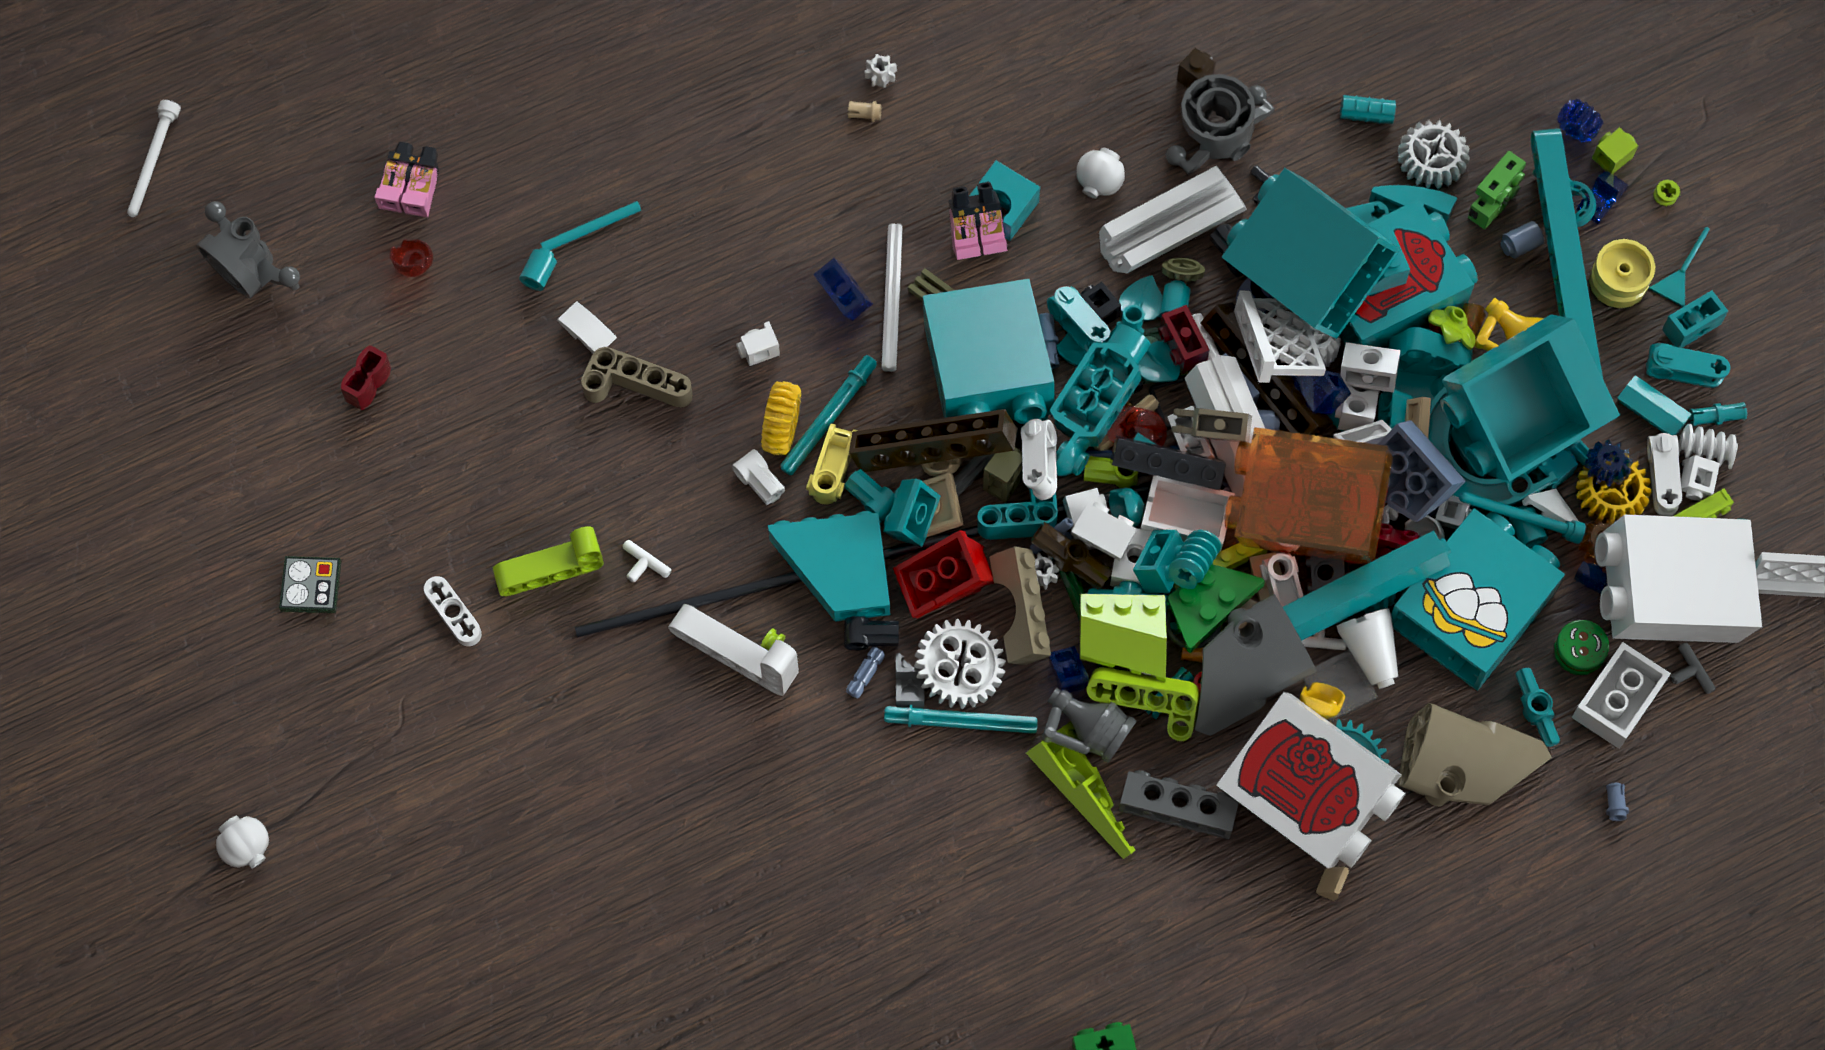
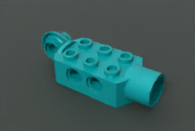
M1119 324L1107 343H1092L1050 408L1051 418L1055 427L1071 438L1069 442L1064 441L1056 452L1057 476H1067L1072 473L1078 476L1083 471L1090 457L1086 450L1088 447H1099L1141 381L1138 364L1151 346V343L1137 330L1127 325Z

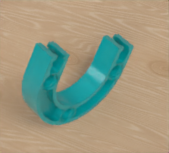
M1444 387L1432 400L1428 439L1466 481L1452 496L1459 497L1461 492H1468L1513 506L1521 503L1527 496L1536 494L1558 481L1553 471L1548 473L1549 477L1535 484L1532 483L1528 474L1541 464L1543 466L1547 465L1546 460L1510 482L1499 478L1482 479L1468 474L1458 466L1452 455L1450 437L1453 425L1449 422L1441 407V400L1449 395L1446 388ZM1517 479H1524L1528 482L1527 489L1522 493H1517L1513 490V483Z

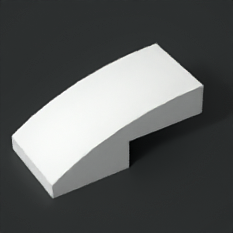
M577 301L557 319L575 339L578 338L592 353L600 347H608L617 338L598 318Z

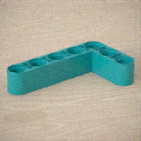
M1045 415L1042 421L1048 420V415ZM1029 488L1030 502L996 504L982 507L977 516L978 533L981 537L989 540L1032 537L1044 522V520L1039 519L1043 516L1051 518L1045 522L1054 528L1057 525L1058 514L1056 492L1047 500H1039L1033 494L1032 489ZM1015 518H1020V519H1022L1023 521H1022V522H1019V523H1016V522H1013L1012 520L1015 519ZM988 520H993L996 523L989 525L984 522Z

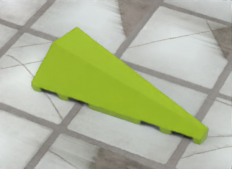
M1071 721L1056 731L1078 740ZM1044 741L1026 752L1032 761L1123 859L1135 851L1134 846H1129L1122 834V831L1125 829L1122 821L1117 822L1111 811L1114 804L1097 768L1092 767L1085 754L1053 742L1047 743Z

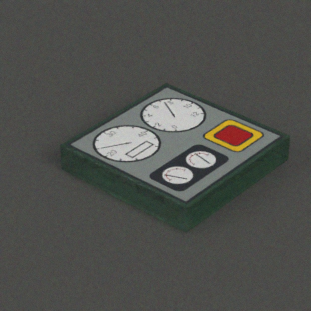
M285 556L279 605L280 611L336 613L341 559Z

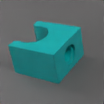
M995 161L979 183L991 182L993 190L1000 201V206L1008 211L1003 220L1005 239L1011 241L1039 203L1040 186L1000 162ZM977 186L969 196L978 195Z

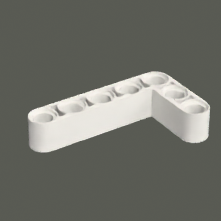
M683 604L668 627L675 636L777 695L784 696L799 673L797 653L788 644L775 640L768 651L690 605Z

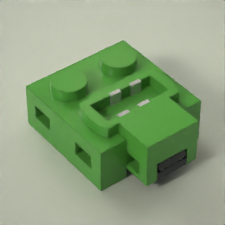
M1508 151L1477 187L1476 194L1479 198L1471 205L1468 218L1483 229H1486L1504 210L1509 199L1512 200L1521 188L1519 184L1525 177L1523 170L1526 162L1511 151Z

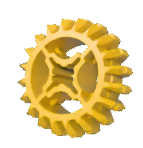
M783 381L776 382L771 388L761 434V446L766 452L774 455H786L791 450L801 403V390L798 385Z
M1606 452L1601 459L1596 456L1592 459V463H1586L1583 467L1584 471H1580L1578 475L1579 481L1576 483V489L1580 491L1577 493V499L1584 500L1581 504V509L1590 508L1588 512L1589 517L1597 514L1598 523L1606 518L1610 526L1614 523L1615 519L1618 520L1623 515H1641L1644 507H1647L1649 503L1648 497L1651 495L1652 490L1648 488L1651 483L1650 479L1643 478L1646 474V469L1638 470V461L1633 464L1629 463V455L1625 456L1622 460L1619 458L1618 452L1614 453L1612 458ZM1596 476L1600 479L1599 484L1601 485L1598 492H1595L1593 487V479ZM1630 485H1632L1634 490V500L1631 502L1628 500V493L1626 492Z

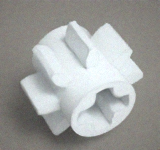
M876 54L872 61H866L867 70H865V78H871L873 87L878 85L886 88V84L889 81L895 82L894 73L897 71L896 63L890 64L889 55L884 57Z
M1038 553L1035 560L1039 585L1043 586L1046 590L1050 582L1057 583L1058 577L1054 573L1059 572V569L1056 565H1053L1051 556L1048 558L1042 557ZM1038 569H1043L1046 574H1042Z

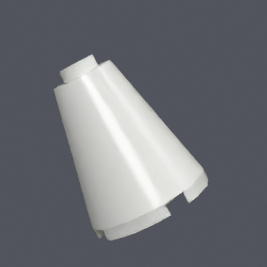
M1389 609L1375 611L1338 625V633L1372 686L1377 684L1379 689L1395 684L1394 678L1398 677L1392 616Z

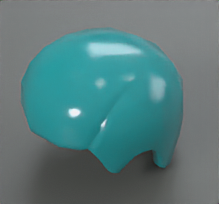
M1119 488L1110 491L1109 506L1111 515L1115 518H1118L1119 515L1124 516L1134 522L1132 527L1136 528L1139 526L1145 512L1144 503L1140 495L1131 488Z

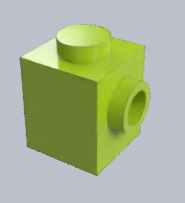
M1618 128L1612 134L1607 132L1599 140L1592 158L1611 176L1634 157L1638 144L1629 133H1625L1621 128Z

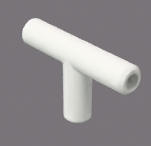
M625 541L623 549L639 560L627 574L628 580L636 582L647 567H650L664 578L671 574V568L632 541Z
M1325 629L1302 640L1304 647L1346 650L1347 648L1343 639L1325 638Z

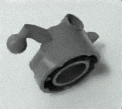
M1223 74L1207 75L1194 81L1185 91L1181 103L1182 125L1189 136L1200 143V149L1187 161L1186 151L1182 146H1170L1166 151L1168 163L1175 166L1179 165L1187 175H1190L1209 158L1223 159L1230 157L1233 161L1242 158L1251 147L1249 142L1253 135L1254 125L1275 111V108L1266 99L1265 89L1260 85H1254L1248 89L1238 79ZM1214 111L1216 116L1224 118L1226 122L1216 124L1209 122L1207 118Z
M211 201L206 205V218L216 222L220 226L221 232L217 236L207 234L196 244V247L205 260L234 289L246 298L251 299L268 282L289 287L294 291L299 288V271L292 266H286L280 270L272 265L273 256L265 242L260 240V233L250 218L239 217L230 223L225 217L226 209L222 203ZM247 230H251L248 235H246V233L244 232Z

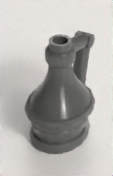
M1056 688L1047 701L1052 704V709L1042 735V740L1047 743L1053 742L1082 754L1092 752L1102 756L1103 761L1109 763L1136 723V720L1133 717H1127L1114 702H1081L1072 698L1071 693L1068 691H1061ZM1062 712L1070 719L1078 740L1056 732Z

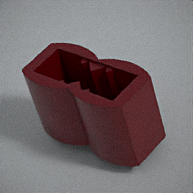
M370 345L359 354L356 360V367L352 368L344 376L341 383V391L347 403L360 410L365 409L371 404L375 398L376 389L386 382L391 372V365L386 353Z

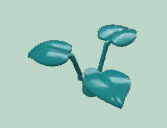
M1152 275L1134 282L1122 293L1119 299L1121 312L1123 313L1122 320L1117 322L1116 327L1110 333V337L1119 324L1127 325L1144 335L1143 321H1152L1159 317L1163 296ZM1068 333L1056 347L1063 359L1077 367L1086 354ZM1155 341L1151 344L1138 364L1143 379L1151 382H1172L1178 379L1180 367L1173 364L1168 344L1161 341Z

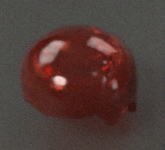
M419 239L403 240L400 247L391 248L390 260L400 274L406 277H417L431 267L433 252L424 241Z

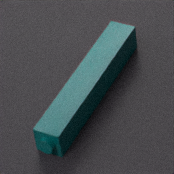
M1432 531L1283 606V609L1302 641L1451 566L1448 558L1451 550L1444 538L1439 540L1436 533Z

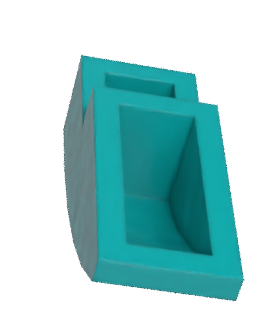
M1387 185L1373 187L1368 203L1382 202L1387 206L1389 213L1419 199L1428 215L1437 212L1447 224L1454 210L1457 197L1424 187Z

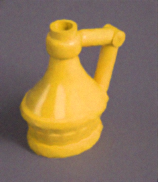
M1494 298L1484 309L1488 313V317L1475 340L1474 346L1477 349L1482 348L1487 352L1499 346L1488 340L1496 322L1500 324L1508 340L1544 318L1518 315L1509 310V306L1504 301Z

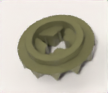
M1172 258L1162 264V273L1169 278L1177 279V281H1197L1204 277L1205 268L1199 262L1192 259Z

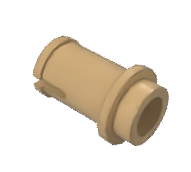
M873 101V103L849 102L848 111L850 112H848V118L871 119V122L880 120L881 104H877L876 101Z

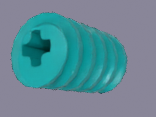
M1194 530L1191 532L1169 566L1171 580L1182 588L1194 589L1197 583L1203 580L1204 575H1206L1222 548L1219 538L1206 530Z

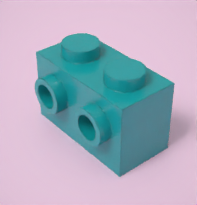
M1153 530L1140 554L1133 571L1145 593H1170L1174 582L1169 575V566L1184 544L1177 530Z

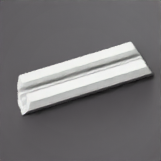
M1215 166L1103 225L1099 231L1101 253L1107 259L1113 271L1129 273L1247 209L1220 169Z
M1218 355L1208 361L1196 364L1185 377V381L1196 408L1252 415L1249 443L1209 440L1217 459L1223 460L1226 463L1224 476L1231 492L1235 493L1234 500L1239 511L1261 509L1257 503L1259 489L1266 486L1268 481L1282 468L1236 357Z

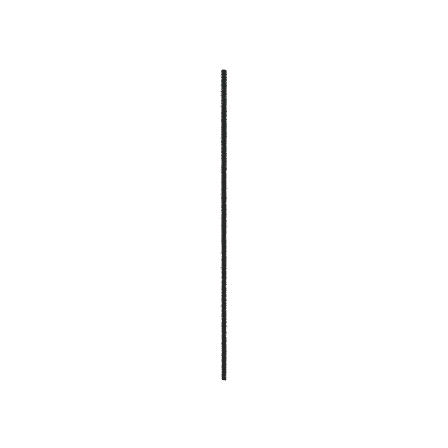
M1334 435L1317 439V441L1323 442L1326 446L1334 444ZM1297 445L1274 450L1278 460L1290 458ZM1152 481L1127 488L1133 489L1139 495L1148 494ZM1110 492L1103 493L1106 504L1109 503ZM1064 504L1057 505V516L1065 515ZM1043 516V517H1040L1039 519L1045 520V519H1049V517ZM1015 518L1012 521L1019 523L1023 520L1020 518ZM992 521V522H988V523H986V524L991 525V524H994V523H996V522H995V521ZM977 525L961 529L966 532L969 538L980 536ZM957 531L926 538L923 547L905 543L883 549L884 560L926 550ZM794 571L575 627L578 638L677 613L683 604L697 608L802 580Z

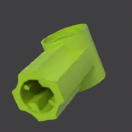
M1090 456L1085 466L1084 481L1116 484L1119 488H1127L1137 484L1138 471L1113 466L1110 463V458ZM1123 470H1129L1132 472V474L1129 476H1123L1120 474V472Z

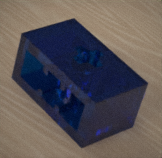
M833 258L813 274L843 315L853 321L873 305L843 263Z

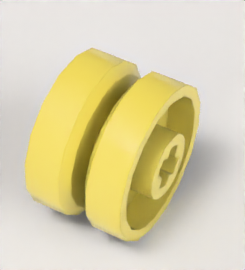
M1613 240L1606 244L1597 255L1589 279L1591 290L1597 299L1607 306L1615 308L1631 307L1640 302L1654 277L1656 266L1652 254L1645 246L1633 240Z

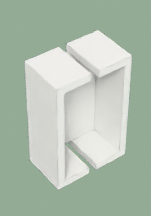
M1153 475L1140 529L1147 531L1177 530L1183 542L1194 530H1206L1217 536L1223 546L1235 493Z

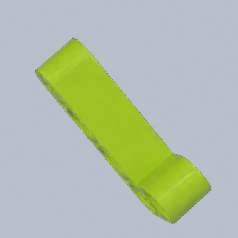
M590 526L578 528L570 533L571 542L496 564L492 570L499 594L501 596L515 595L601 568L604 562L594 528Z
M1099 667L1092 672L1087 686V694L1092 700L1102 703L1114 702L1120 706L1168 713L1167 729L1170 737L1177 741H1185L1191 737L1199 701V689L1194 683L1167 677L1166 682L1156 680L1154 675L1143 673L1137 675L1131 673V671ZM1125 686L1132 687L1135 691H1134V692L1126 691V690L1124 689V687H1125ZM1152 691H1158L1163 696H1155L1152 694ZM1179 696H1187L1191 700L1184 701ZM1183 721L1187 726H1180L1176 722Z

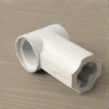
M755 449L732 465V469L737 477L745 485L749 484L766 505L774 503L785 492L783 485L769 471L766 461Z

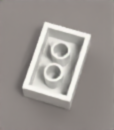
M1622 642L1577 707L1572 718L1620 749L1671 673Z

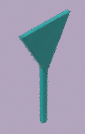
M1708 227L1704 228L1681 269L1649 287L1650 290L1682 307L1685 306V271L1710 230Z

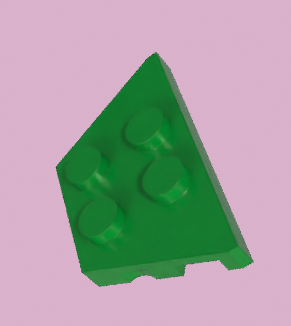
M1212 564L1206 575H1204L1203 580L1197 583L1194 589H1185L1179 586L1168 596L1167 603L1171 613L1175 616L1177 628L1184 638L1186 650L1189 653L1194 651L1227 620L1233 610L1241 608L1264 587L1265 580L1257 576Z

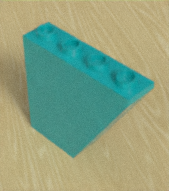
M863 511L853 516L836 514L827 519L817 520V518L809 517L802 519L800 522L790 523L783 520L777 521L773 525H768L770 542L834 621H843L851 616L870 618L890 615V602L878 513Z

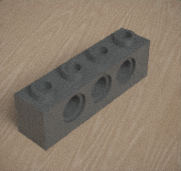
M1137 770L1134 773L1128 771L1119 807L1120 812L1230 839L1239 802L1226 792H1218L1217 794L1207 792L1204 787L1199 785H1190L1189 787L1180 785L1177 780L1172 778H1162V780L1153 778L1144 771ZM1148 791H1154L1159 795V798L1152 801L1147 799L1144 794ZM1182 798L1186 801L1187 805L1179 808L1172 803V800ZM1209 805L1215 812L1211 815H1206L1201 812L1200 807Z

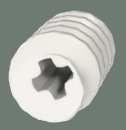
M1687 424L1681 432L1678 442L1679 453L1681 450H1684L1686 459L1694 452L1695 455L1700 457L1706 455V459L1709 460L1717 458V462L1720 463L1719 467L1727 460L1728 469H1732L1738 447L1735 435L1730 434L1726 440L1724 432H1719L1715 437L1714 430L1709 429L1704 435L1703 427L1700 426L1693 433L1692 424Z

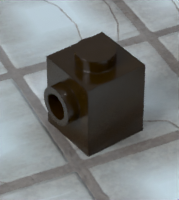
M1195 47L1179 64L1177 81L1189 88L1194 81L1207 75H1214L1216 62L1208 53L1201 52Z

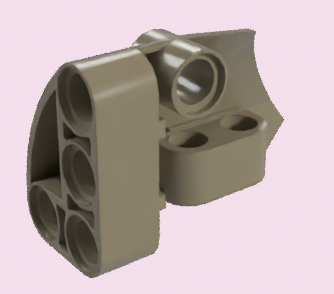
M1428 703L1411 718L1407 726L1400 774L1402 775L1399 778V786L1423 796L1425 795L1427 801L1437 807L1443 806L1448 801L1490 805L1552 757L1544 741L1496 722L1483 721L1479 723Z

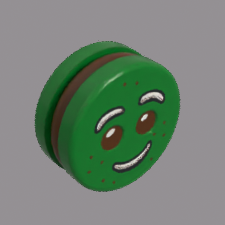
M1576 620L1565 625L1554 644V654L1559 665L1567 672L1575 675H1588L1598 670L1609 652V640L1606 633L1599 625L1588 620Z

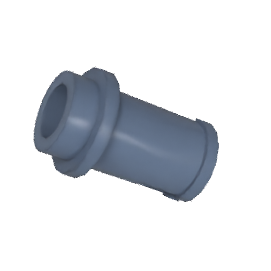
M1611 783L1606 786L1608 797L1606 814L1612 821L1625 820L1629 813V808L1626 807L1625 785L1621 783Z

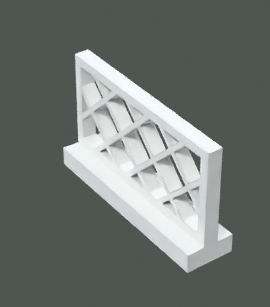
M1240 291L1234 313L1258 382L1269 383L1271 375L1324 376L1326 369L1309 324L1295 313L1292 315L1283 310V308L1287 307L1277 299L1252 298L1250 291ZM1257 308H1264L1270 312L1265 314ZM1277 315L1286 321L1281 323L1273 317ZM1268 324L1276 330L1272 332L1263 327V325ZM1293 324L1302 330L1298 332L1289 326ZM1281 333H1284L1290 336L1292 339L1288 341L1287 339L1279 335ZM1273 341L1282 346V348L1279 350L1269 343ZM1299 341L1308 346V348L1305 350L1297 346L1296 343ZM1289 350L1297 354L1298 357L1295 359L1286 354V352ZM1280 359L1289 365H1277L1276 361ZM1306 359L1315 364V366H1308L1302 363V361Z
M1762 552L1755 562L1759 594L1825 597V556Z

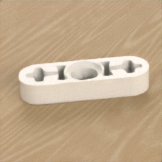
M439 576L428 579L424 585L425 595L458 642L463 646L477 644L481 639L479 624L449 583ZM434 586L441 588L446 598L443 602L437 593H433L432 588ZM451 605L460 607L459 615L454 618L445 615L446 608ZM462 621H464L469 630H472L473 636L464 635L460 625Z

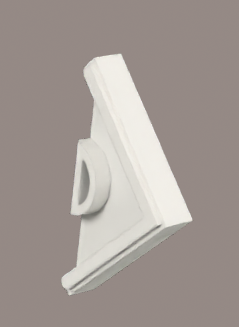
M1557 489L1532 494L1522 500L1524 506L1533 505L1543 511L1541 513L1542 516L1564 523L1566 521L1571 522L1572 520L1578 521Z

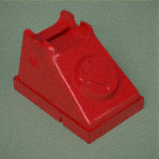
M957 531L893 568L912 618H920L929 612L978 593L983 586L994 584L992 571L983 552L985 547L969 538L965 531Z

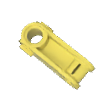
M832 423L829 426L814 474L810 475L806 487L809 495L813 496L818 503L826 505L841 499L845 487L843 481L851 459L849 449L852 432L836 428V425ZM822 484H830L832 487L830 489L825 490L821 489L819 486Z

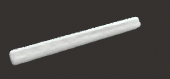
M890 224L888 226L882 370L886 372L895 371L897 362L902 225Z

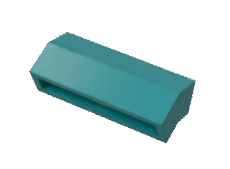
M1636 375L1617 398V401L1661 432L1670 435H1677L1691 416L1690 412Z

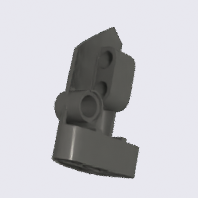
M1275 594L1254 604L1248 610L1244 608L1233 610L1227 618L1228 626L1202 649V677L1199 705L1194 726L1195 731L1211 736L1262 708L1267 698L1317 672L1307 650ZM1248 622L1245 627L1238 628L1240 624Z

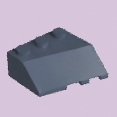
M1412 420L1397 423L1351 472L1374 474L1380 499L1388 503L1389 507L1414 522L1420 521L1447 501L1466 482Z

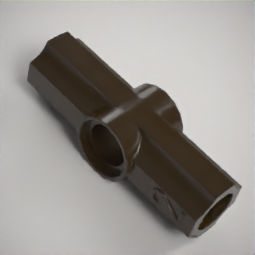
M1045 521L1031 538V543L1054 558V563L1059 570L1066 573L1074 572L1097 590L1104 585L1112 572L1108 566L1089 554L1088 548L1083 541L1068 539Z

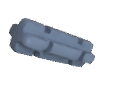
M876 647L870 649L867 654L868 659H864L854 675V681L851 680L846 688L850 696L854 698L861 696L864 686L868 685L878 669L877 665H880L885 655L882 650Z

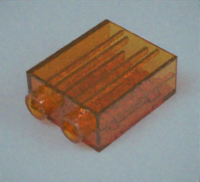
M1254 427L1252 442L1240 441L1237 447L1235 474L1244 475L1245 480L1242 497L1230 495L1225 511V528L1235 529L1234 536L1242 546L1366 565L1376 558L1393 456L1388 447L1384 445Z

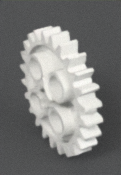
M959 619L955 620L953 626L946 620L942 628L936 624L933 628V633L927 631L924 636L925 640L921 639L918 645L920 650H917L915 653V657L920 660L916 661L914 667L922 670L916 677L918 679L925 678L922 688L931 687L932 690L929 696L940 695V704L945 699H948L949 707L951 708L956 701L959 702L961 709H964L967 701L972 707H975L978 699L984 703L988 698L987 695L993 696L996 692L994 687L998 688L1002 683L999 678L1003 677L1005 671L1000 667H1003L1006 661L998 657L1002 654L1003 649L994 648L998 640L993 639L989 641V630L983 634L980 633V624L973 629L971 628L970 620L964 626H961ZM962 642H965L966 647L961 660L963 668L958 676V686H955L954 679L959 666L957 659L961 654ZM943 644L952 645L955 651H947ZM970 650L978 651L982 658L973 657ZM938 670H946L950 677L941 676ZM965 676L974 677L977 684L969 683Z

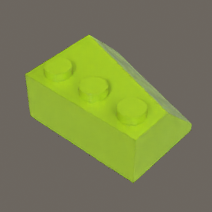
M1081 594L1080 659L1112 668L1118 665L1131 669V673L1141 675L1142 672L1156 676V680L1166 682L1167 637L1165 595Z

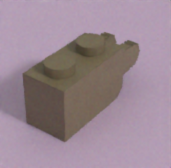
M1194 408V410L1174 409L1173 415L1181 418L1192 417L1193 423L1192 428L1182 425L1172 426L1171 432L1189 434L1195 438L1249 443L1252 415L1248 413Z

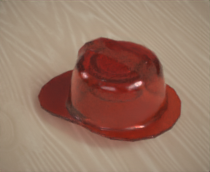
M1124 406L1106 435L1114 444L1116 435L1134 439L1136 434L1139 433L1153 443L1163 446L1167 437V427L1161 416L1152 410Z

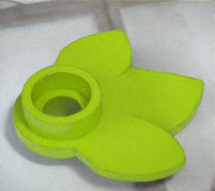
M1448 306L1444 310L1436 309L1430 313L1428 322L1441 327L1447 344L1460 340L1469 350L1474 347L1475 335L1467 325L1466 314L1461 308Z

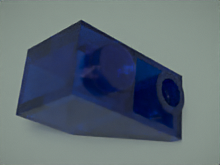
M1325 371L1324 376L1291 375L1294 380V386L1303 394L1307 407L1314 413L1331 415L1351 395L1349 388L1339 373Z

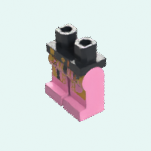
M399 142L395 152L389 151L380 188H377L375 194L376 203L379 209L400 213L404 209L406 214L428 217L439 175L437 151L433 147L425 146L422 147L420 156L412 155L414 148L411 144Z
M989 181L977 185L978 195L968 196L967 187L963 186L952 189V199L948 200L950 208L952 244L957 260L981 256L980 246L984 255L1008 251L1003 230L1000 201ZM976 227H978L979 243H978V236H977V228H976Z

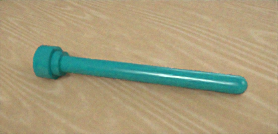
M1461 492L1459 494V500L1463 503L1562 533L1566 541L1579 544L1585 534L1586 526L1583 522L1572 520L1571 522L1566 521L1564 523L1468 492Z

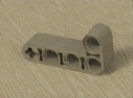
M600 347L593 353L581 380L585 398L593 403L603 401L607 397L613 383L676 407H686L693 399L691 381L685 375L610 347ZM603 361H611V364L608 366L599 365ZM628 370L636 371L633 375L624 374ZM653 379L661 380L660 383L655 385L649 383ZM592 384H600V387L597 389L588 388Z

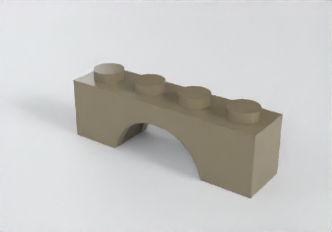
M1014 546L989 556L994 583L1006 586L1013 594L1016 603L1014 622L1009 631L1003 636L1008 663L1028 665L1051 656L1050 640L1046 630L1045 612L1042 607L1040 585L1037 579L1032 549Z

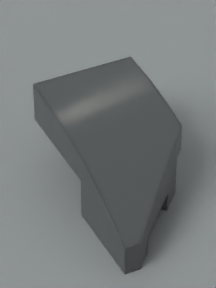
M896 653V707L909 708L910 705H913L912 708H924V689L922 688L924 678L918 679L916 677L921 669H917L904 660V656L900 653Z

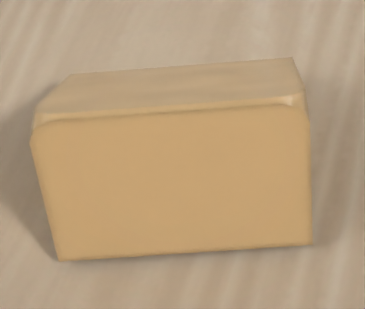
M1326 868L1316 893L1332 901L1337 900L1348 875L1349 868Z

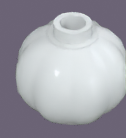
M1101 148L1100 151H1089L1080 158L1076 173L1079 183L1084 187V194L1091 198H1097L1098 195H1112L1120 189L1124 182L1125 172L1123 164L1119 161L1120 156L1107 148Z
M234 816L220 826L218 830L221 834L217 837L216 848L219 856L226 864L233 867L249 865L251 868H254L266 859L263 854L269 844V836L265 826L259 820L247 816L239 819L238 816Z

